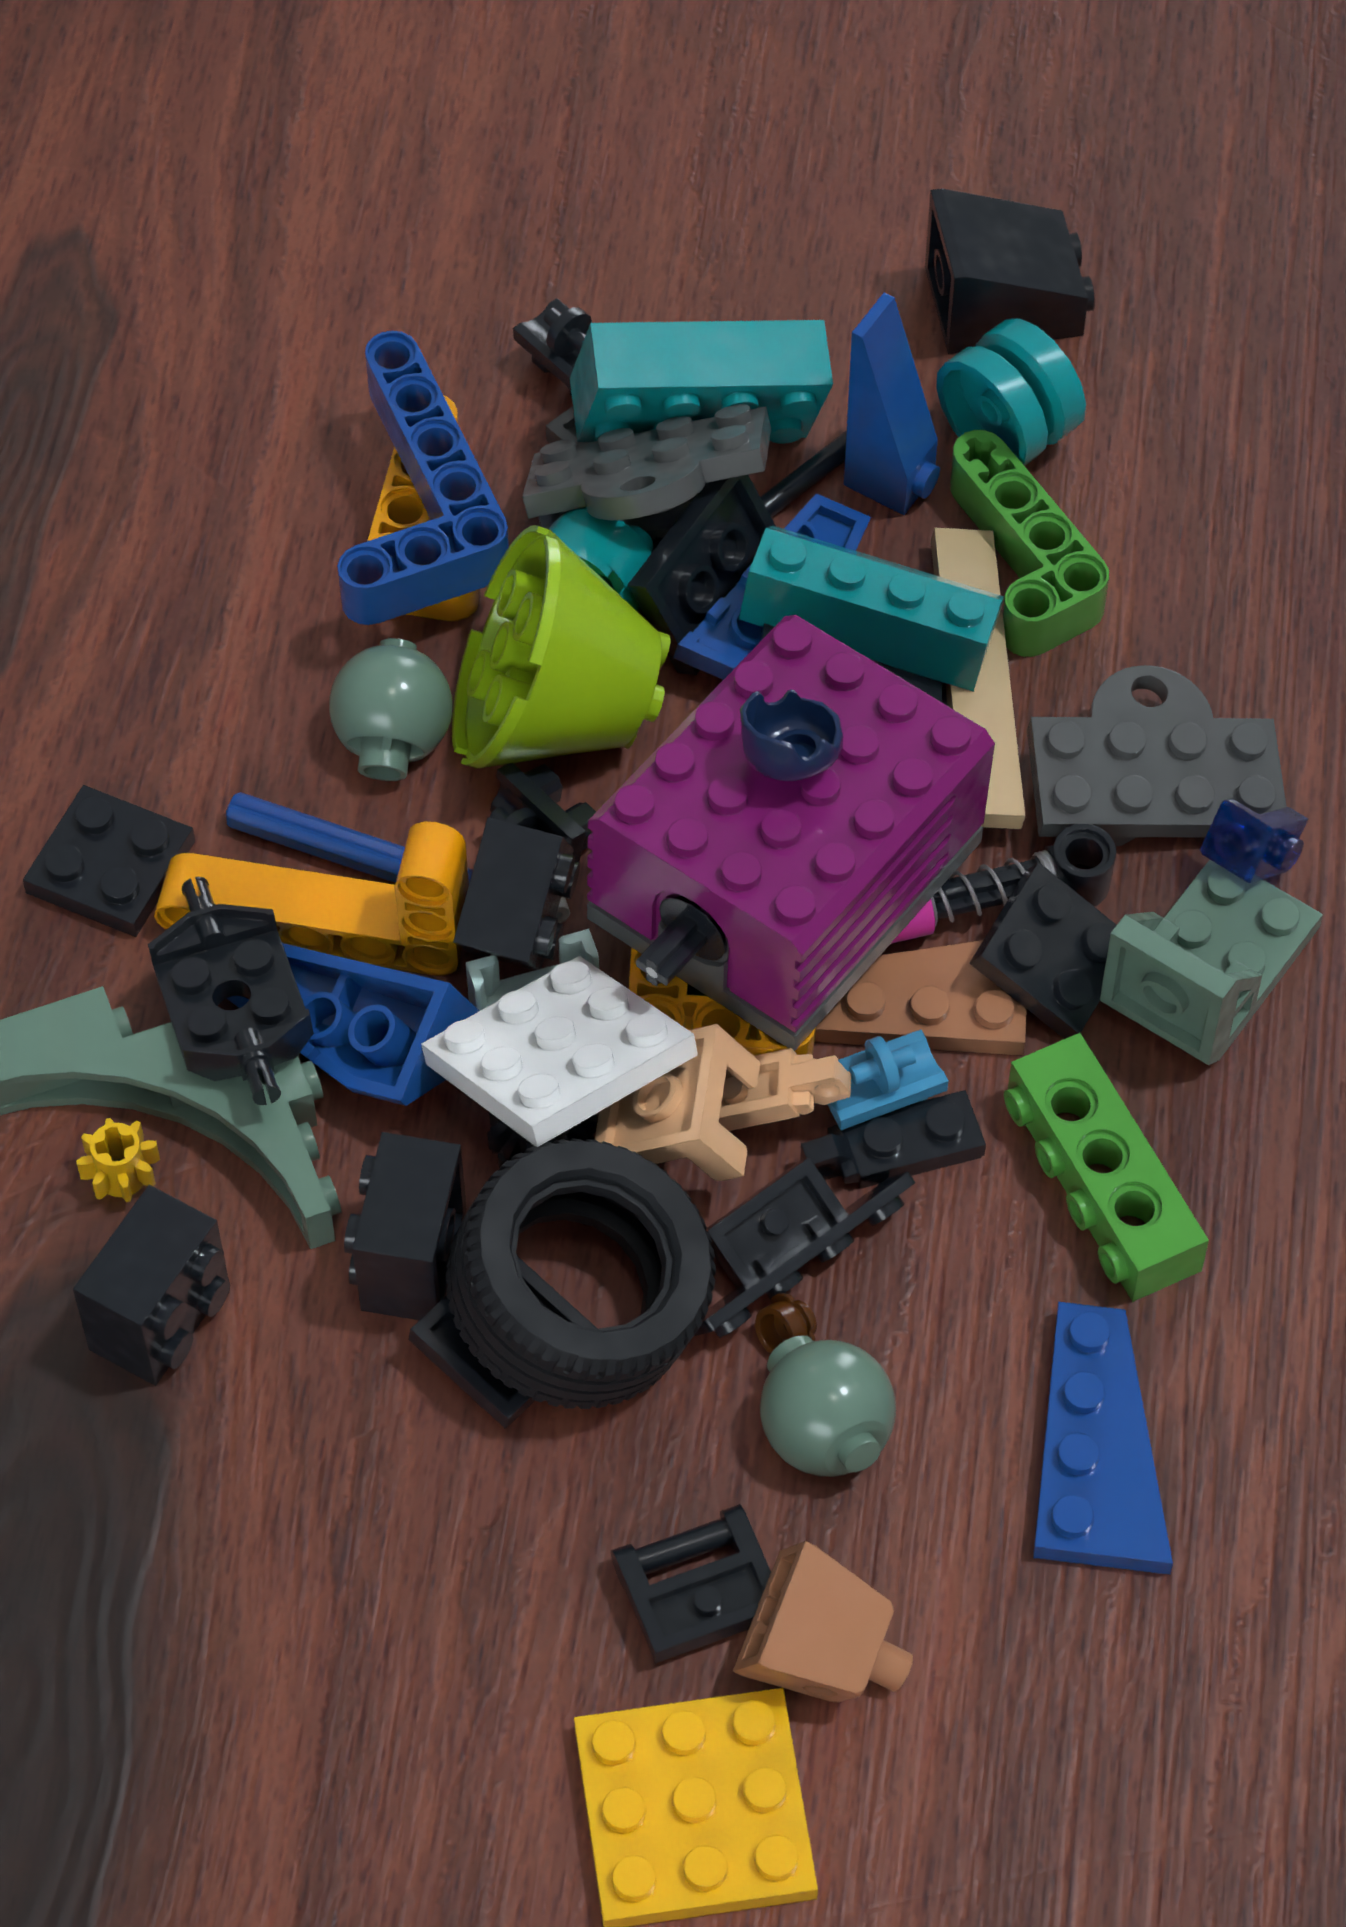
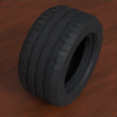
M561 1139L556 1140L554 1143L546 1142L539 1147L533 1146L525 1150L524 1153L513 1156L510 1161L507 1160L499 1170H496L490 1176L473 1201L450 1246V1255L446 1264L448 1270L445 1276L446 1283L448 1284L446 1288L447 1298L450 1300L448 1305L451 1313L455 1315L453 1318L455 1326L461 1331L459 1335L463 1341L470 1345L468 1349L472 1355L478 1357V1362L484 1368H489L491 1370L490 1373L496 1379L502 1380L504 1385L511 1389L514 1387L518 1390V1393L525 1397L528 1395L538 1402H543L544 1400L552 1406L558 1407L562 1405L564 1408L572 1409L576 1405L580 1409H591L592 1406L596 1408L606 1407L608 1403L611 1405L619 1404L623 1399L628 1401L635 1397L637 1393L648 1390L651 1385H654L670 1369L700 1328L702 1320L709 1310L708 1307L712 1302L713 1296L712 1290L716 1281L713 1277L716 1274V1268L713 1262L715 1257L714 1249L711 1247L712 1240L706 1231L705 1221L699 1216L700 1211L696 1205L691 1203L692 1199L678 1182L669 1177V1174L654 1162L646 1160L640 1154L629 1151L627 1148L616 1147L611 1143L604 1141L601 1143L597 1140L586 1139V1141L581 1139H570V1141ZM568 1220L593 1226L616 1241L636 1266L643 1291L641 1315L625 1325L598 1329L567 1322L541 1305L523 1280L516 1255L518 1235L537 1223Z

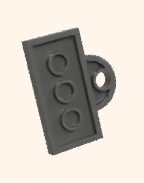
M737 404L717 411L715 417L692 421L688 416H678L660 422L656 429L633 433V430L630 428H619L599 436L598 441L575 445L573 440H560L550 443L541 448L539 453L534 454L522 495L528 519L586 507L589 515L603 520L640 518L666 511L688 501L703 489L705 483L763 472L766 467L771 434L767 408L765 406L750 409L749 405Z
M1150 665L1128 667L1114 673L1100 685L1094 696L1088 717L1030 718L1027 727V737L1039 837H1057L1065 828L1075 824L1098 826L1111 837L1284 838L1289 827L1274 719L1213 718L1211 707L1201 690L1189 679L1175 671ZM1137 689L1151 690L1160 697L1162 704L1156 707L1141 705L1134 699L1132 692Z

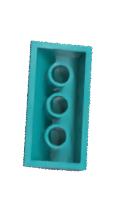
M770 526L765 528L749 570L739 620L762 627L764 623L776 626L785 616L797 615L869 659L974 692L1005 596L783 528Z

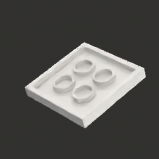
M581 956L557 965L546 975L519 990L505 994L499 1001L465 1020L451 1024L445 1031L421 1043L427 1066L536 1147L541 1146L698 1055L695 1037L691 1031Z

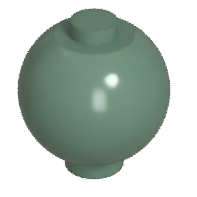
M396 638L384 639L380 642L379 646H373L357 653L338 672L329 697L330 719L341 743L350 752L359 756L358 772L360 774L384 781L403 780L407 777L408 763L421 760L429 755L444 738L452 717L451 690L446 677L438 665L424 653L417 651V646L414 643Z
M800 1335L789 1338L778 1345L768 1358L767 1369L770 1373L764 1383L760 1400L761 1422L772 1448L785 1462L794 1468L816 1476H841L852 1472H859L870 1467L878 1459L881 1451L886 1446L892 1434L896 1418V1398L892 1383L884 1368L865 1350L843 1341H813L808 1336Z

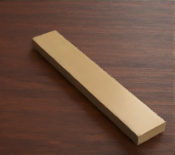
M934 527L931 538L934 575L1000 595L993 531ZM1001 608L974 692L945 683L947 706L985 728L995 742L985 819L981 826L985 828L1021 829L1025 819V807Z

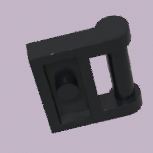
M740 1504L720 1511V1519L634 1549L630 1543L611 1550V1558L616 1574L627 1593L655 1664L748 1630L771 1574L749 1519ZM727 1545H730L736 1553L653 1584H649L646 1577L647 1574Z

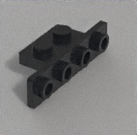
M810 1157L797 1162L707 1227L706 1231L712 1240L711 1247L714 1249V1256L736 1289L709 1308L700 1328L694 1336L712 1331L719 1338L729 1334L751 1318L752 1314L747 1309V1306L764 1293L771 1300L774 1295L785 1293L803 1279L798 1269L816 1255L821 1263L850 1246L854 1239L849 1231L866 1219H868L872 1226L876 1225L898 1211L905 1204L899 1195L915 1184L909 1172L887 1178L844 1209Z

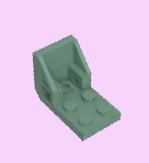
M1215 852L1164 918L1155 912L1124 915L1110 934L1100 1001L1205 1064L1210 1065L1222 1058L1318 931L1323 914Z

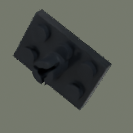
M749 475L705 483L703 489L695 495L663 538L655 537V539H652L654 549L651 555L628 583L630 591L648 622L657 631L670 636L668 657L677 673L697 675L700 671L673 658L677 645L690 631L693 633L704 621L707 612L721 597L725 598L737 585L741 575L753 562L765 528L776 526Z

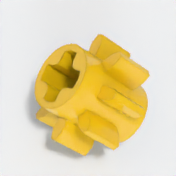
M107 1118L105 1125L100 1127L93 1135L83 1134L81 1136L87 1156L76 1160L79 1175L82 1180L93 1179L92 1184L97 1199L100 1200L108 1194L114 1197H122L127 1203L131 1202L132 1195L138 1192L143 1185H155L154 1173L150 1164L158 1162L160 1155L156 1141L148 1140L143 1142L144 1134L141 1122L135 1121L129 1126L123 1123H114L111 1118Z

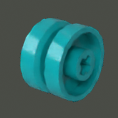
M1020 318L1004 320L986 333L975 347H966L945 362L937 372L936 390L940 405L955 434L960 437L972 430H986L995 433L1005 442L1024 466L1037 458L1044 451L1046 445L1056 444L1075 430L1085 419L1086 400L1084 391L1071 361L1051 337L1036 325Z

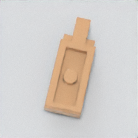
M792 1048L755 1055L754 1057L761 1062L756 1088L749 1089L726 1070L719 1123L728 1131L791 1119L799 1117L800 1114H808L814 1111V1103L826 1105L849 1098L851 1096L852 1074L843 1067L835 1055L815 1059L811 1054L797 1055Z

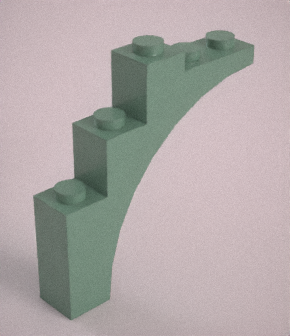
M103 986L0 1020V1115L35 1107L86 1104L133 1109L181 1123L221 1143L256 1170L290 1209L310 1249L335 1241L332 1216L341 1213L340 1202L330 1176L318 1179L312 1161L320 1159L317 1143L311 1129L317 1126L314 1100L323 1098L320 1080L312 1061L301 1064L297 1056L292 1060L274 1066L275 1072L273 1073L281 1090V1096L277 1101L271 1103L266 1087L262 1084L267 1105H258L253 1101V1094L248 1080L243 1081L242 1076L212 1081L188 1071L171 1022L133 1034L124 1007L111 1009Z

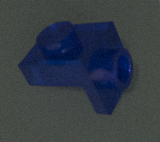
M1234 799L1224 800L1221 802L1201 846V853L1249 884L1286 873L1294 866L1301 855L1304 842L1300 837L1308 822V818L1290 807L1259 815Z

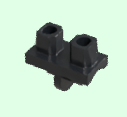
M556 298L536 318L528 322H521L513 327V339L532 355V362L544 373L551 372L570 389V396H572L570 376L592 319L583 309L579 307L569 309Z
M514 763L506 764L497 769L496 778L500 780V788L491 803L490 811L492 813L490 818L561 836L574 849L573 856H575V861L580 862L582 851L588 847V836L593 832L588 829V820L596 811L587 802H579L564 811L557 804L561 799L563 786L559 777L546 764H542L524 773Z

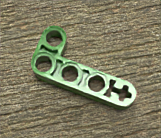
M972 430L957 438L953 446L950 491L957 503L980 530L993 531L995 549L1020 578L1012 583L1005 593L1003 622L1006 648L1012 653L1023 657H1034L1096 626L1104 615L1109 582V569L1105 561L1000 437L986 430Z

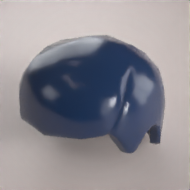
M790 689L787 690L780 700L771 703L765 702L764 696L759 691H756L750 695L740 708V726L745 756L765 777L781 781L803 780L826 771L838 759L843 747L841 722L838 714L825 703L800 698L795 690Z

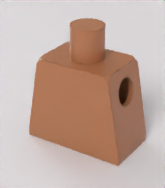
M804 1541L779 1551L733 1672L750 1679L826 1701L842 1702L860 1697L866 1688L868 1680L893 1692L897 1691L903 1685L910 1672L913 1655L884 1640L894 1613L892 1602L817 1546Z

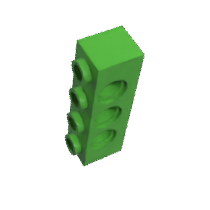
M1075 1034L1012 1061L1008 1090L1004 1091L1007 1110L1019 1127L1027 1126L1036 1141V1156L1045 1174L1049 1178L1057 1176L1067 1193V1207L1077 1227L1082 1231L1089 1229L1099 1246V1260L1109 1280L1114 1284L1121 1282L1128 1296L1134 1302L1201 1272L1209 1240L1082 1034ZM1072 1113L1081 1119L1067 1121L1058 1117L1057 1114ZM1103 1164L1113 1171L1098 1173L1091 1170L1088 1166ZM1135 1216L1146 1224L1131 1226L1122 1222L1119 1218Z

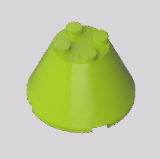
M536 525L524 529L503 555L487 586L484 596L494 599L483 632L471 629L459 671L452 715L454 752L466 756V758H462L461 764L473 768L499 766L619 747L629 749L635 741L643 720L654 722L659 715L664 701L665 690L663 686L657 685L659 670L669 652L670 636L657 631L554 532Z

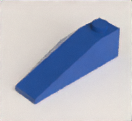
M884 292L852 331L844 486L905 515L918 497L925 499L930 495L940 475V467L936 465L938 438L895 297Z
M282 943L305 1009H308L310 1012L314 1032L300 1052L303 1056L354 1093L405 1106L446 1080L426 1065L421 1043L445 1031L451 1024L465 1020L479 1012L455 987L448 982ZM241 996L226 998L238 1008L243 1007L249 1001V999Z

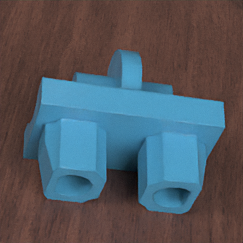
M922 1029L885 1042L881 1036L866 1040L865 1050L838 1060L852 1074L851 1096L827 1105L840 1130H844L948 1091L949 1080L936 1063Z

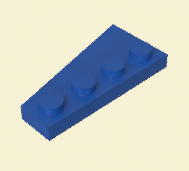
M816 493L784 529L857 551L871 517ZM751 565L741 575L740 581L726 597H721L707 612L704 621L693 633L690 631L679 642L673 657L674 659L724 680L759 644L761 626L739 620Z
M1058 1302L1033 1558L1170 1575L1173 1561L1126 1310Z

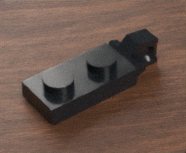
M963 1090L910 1104L844 1130H840L838 1124L827 1128V1135L801 1143L800 1160L810 1157L824 1180L842 1176L845 1184L858 1182L860 1189L878 1185L887 1178L904 1172H909L913 1176L979 1159L985 1156L986 1143L967 1092Z

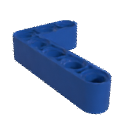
M393 330L381 332L373 336L367 343L365 358L370 398L431 520L355 545L346 550L339 558L337 569L343 612L350 620L364 625L381 623L487 587L500 560L509 548L506 518L418 344L410 335Z

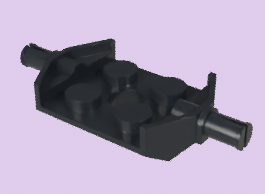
M195 877L199 893L198 897L190 878L183 883L181 888L190 912L148 944L152 965L188 1071L212 1081L242 1076L243 1081L248 1080L253 1094V1101L258 1105H267L262 1086L264 1084L270 1102L274 1103L281 1096V1090L273 1073L275 1072L274 1066L296 1058L314 1032L310 1012L308 1009H305L277 931L273 909L226 904L216 905L214 904L207 879ZM241 996L249 999L243 1007L236 1010H223L218 1007L228 997Z

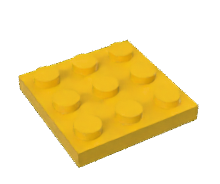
M783 1688L574 1717L603 1927H630L817 1899L818 1886Z

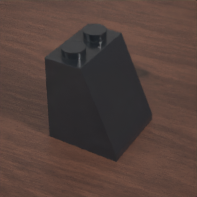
M943 188L930 190L925 270L948 354L959 353L966 347H975L986 333L1007 319L1020 318L1034 324L1053 340L1084 335L1086 312L1093 311L1095 307L1094 288L1090 276L1082 277L1079 268L1082 265L1080 239L1077 233L1069 234L1063 211Z

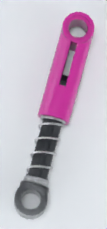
M1075 824L1065 828L1056 837L1054 845L1045 846L1043 852H1034L1028 861L1018 862L1014 858H1009L1004 866L993 869L983 864L976 873L968 875L955 871L892 943L934 934L938 919L949 917L950 922L953 923L955 915L976 911L977 915L981 916V909L1002 904L1005 906L1025 871L1038 862L1095 907L1107 897L1110 889L1117 854L1115 842L1106 831L1098 826ZM1082 864L1090 867L1091 869L1083 870L1076 868L1073 865Z

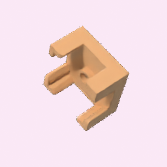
M718 1024L689 1030L695 1037L697 1056L599 1112L595 1140L602 1143L604 1141L616 1147L627 1148L629 1151L636 1152L655 1164L687 1157L712 1179L717 1181L742 1177L745 1172L747 1147L719 1123L726 1070H728L749 1089L756 1088L761 1062Z

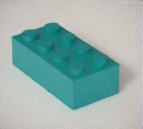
M824 320L590 323L570 376L577 442L598 441L599 436L619 428H630L633 430V433L656 429L660 422L678 416H688L692 421L715 417L717 411L737 404L749 405L750 409L766 406L771 425L770 441L773 443L785 444L797 441L800 438H807L833 386Z

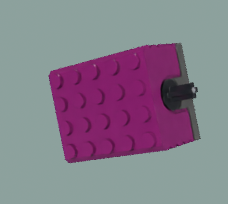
M797 615L785 616L588 820V829L593 832L588 836V848L592 852L588 855L587 867L592 869V871L587 875V886L592 889L587 893V900H589L587 904V919L642 954L637 959L636 966L646 972V980L651 984L658 986L661 982L667 986L677 976L779 1043L795 1051L981 843L983 833L981 825L985 819L995 742L982 726ZM792 689L798 693L800 698L823 702L838 714L843 732V747L833 765L818 775L797 781L775 780L765 777L745 756L740 726V708L750 695L756 691H759L764 696L765 702L771 703L780 700L787 690Z

